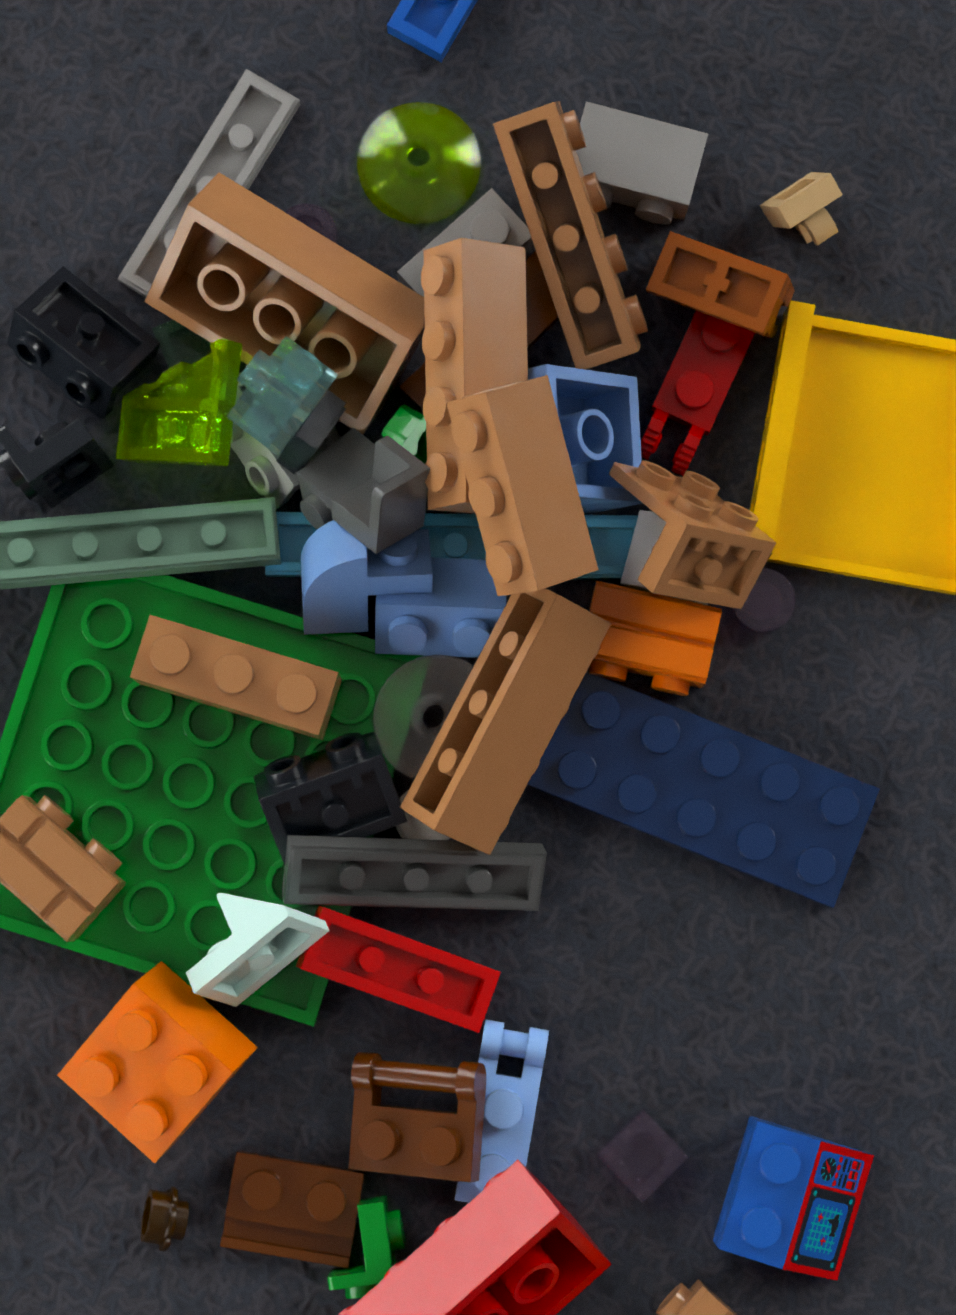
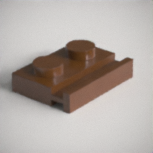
M238 1150L234 1162L220 1247L348 1268L358 1216L357 1205L361 1198L365 1172Z

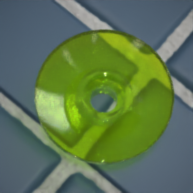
M414 102L402 104L386 111L369 126L359 146L357 170L366 196L381 212L398 221L425 224L449 217L469 200L479 180L481 156L473 132L458 115L436 104ZM415 148H423L429 152L431 157L425 165L414 166L407 160L408 153Z

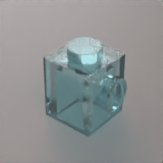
M286 336L271 356L259 349L243 370L237 381L244 385L246 390L226 417L279 456L338 374L319 361L312 353L306 351Z

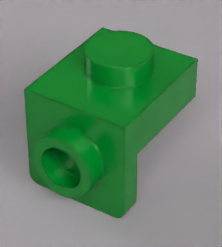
M387 1195L361 1199L357 1205L365 1265L332 1269L327 1276L329 1290L345 1289L347 1299H358L365 1296L383 1280L386 1272L396 1264L394 1251L405 1249L400 1209L388 1210Z

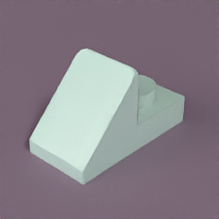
M218 893L217 899L232 935L213 945L207 955L189 969L186 975L194 994L237 1007L328 933L329 929L325 920L284 905Z

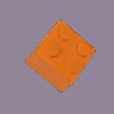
M160 961L133 983L57 1076L153 1163H156L187 1131L258 1047L204 998L194 994L192 988L165 963Z

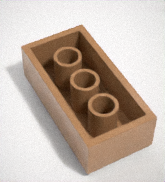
M220 172L187 205L144 301L314 406L319 403L328 390L346 402L344 406L346 410L339 418V421L350 428H355L362 435L392 395L422 340L425 330L423 296Z

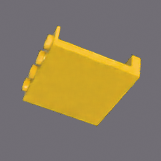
M790 300L783 314L750 511L759 519L756 527L776 542L767 562L956 595V340L814 315V304Z

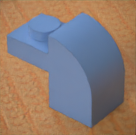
M334 520L318 528L309 537L301 553L304 635L368 632L369 595L433 593V569L429 530L418 529L375 554Z

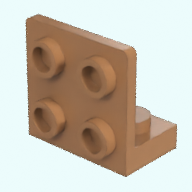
M641 461L639 467L614 462L609 475L666 522L637 580L655 594L742 609L776 544L773 539L756 527L759 520L758 517L738 504L721 499L717 495L720 487L709 478L696 472L686 471L683 477H679L649 461Z

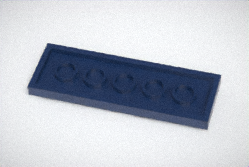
M587 671L570 702L568 711L561 719L545 749L537 770L527 784L529 787L830 908H834L880 790V788L600 676L589 674Z

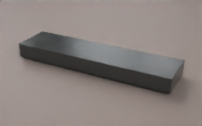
M288 835L282 897L284 904L539 911L547 852L543 843L497 842L491 854L488 855L454 840Z

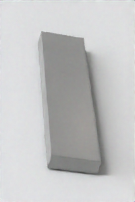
M245 70L119 275L118 281L145 298L147 297L190 201L218 172L249 190L301 105L300 99L250 70Z

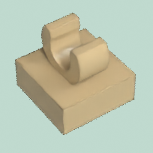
M810 172L762 203L760 207L773 227L791 229L795 226L807 244L813 241L815 245H819L838 233L834 220L824 207L843 194L831 173Z

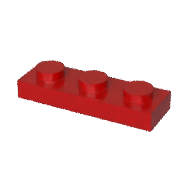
M318 905L314 917L325 920L329 932L299 956L295 967L474 1032H480L501 974L500 971Z

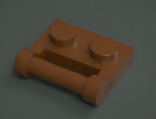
M358 1052L354 1057L351 1070L354 1102L348 1169L470 1183L479 1181L486 1093V1068L484 1064L463 1061L459 1067L407 1063L382 1060L381 1055L378 1053ZM382 1086L455 1093L458 1099L457 1112L381 1105Z

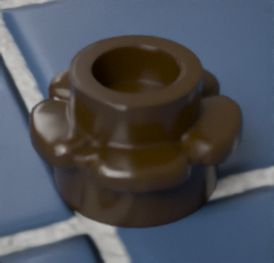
M171 1186L167 1192L150 1189L144 1204L140 1232L141 1242L160 1244L159 1250L162 1252L168 1250L171 1239L182 1241L187 1228L189 1203L188 1201L179 1200L176 1187Z

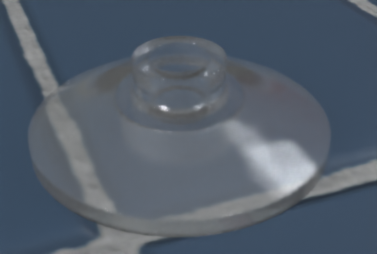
M427 655L411 660L399 667L382 686L374 707V733L383 755L404 775L415 779L474 667L472 664L453 656ZM432 705H439L444 711L443 722L436 728H427L423 723L424 711Z

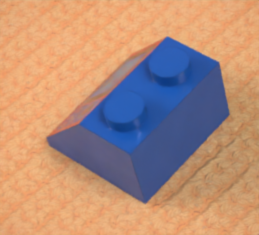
M750 1116L714 1233L713 1242L720 1250L773 1267L837 1281L874 1155Z

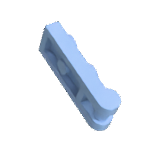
M485 1019L478 1063H483L486 1068L479 1181L457 1182L456 1201L469 1203L483 1191L485 1185L493 1176L505 1171L517 1159L526 1167L549 1030L530 1027L529 1033L504 1029V1022ZM499 1055L524 1059L521 1077L496 1073Z

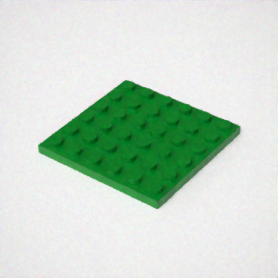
M168 575L51 585L0 740V817L21 795L31 797L37 803L44 795L48 796L73 818L74 821L67 828L71 834L85 846L92 838L96 839L122 862V865L115 873L126 884L78 939L66 942L0 883V928L145 974L162 961L191 987L186 972L202 960L213 945L232 935L218 902V893L284 905L314 916L318 905L284 904L282 885L285 865L258 800L254 776L264 772L268 764L281 757L298 755L302 758L324 750L325 746L338 736L347 733H360L364 735L375 732L393 780L429 666L430 657L422 655L375 654V640L355 633L304 635L303 617ZM149 616H157L338 672L342 682L324 739H316L137 683L130 678ZM375 834L370 835V836L365 837V838H374V837H375ZM320 905L350 916L353 907ZM298 956L240 1004L314 1027L330 979L295 967Z

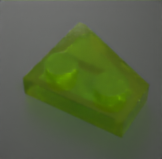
M217 339L210 344L212 351L210 354L193 364L179 362L164 371L156 382L152 384L144 383L124 395L116 459L135 463L228 466L242 344L228 339Z

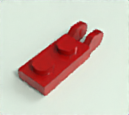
M695 312L652 405L651 410L654 411V414L641 440L642 458L649 460L651 454L656 452L663 437V427L667 419L670 418L690 427L685 441L679 445L672 460L673 468L671 471L684 476L703 434L709 435L754 337V332L701 312Z

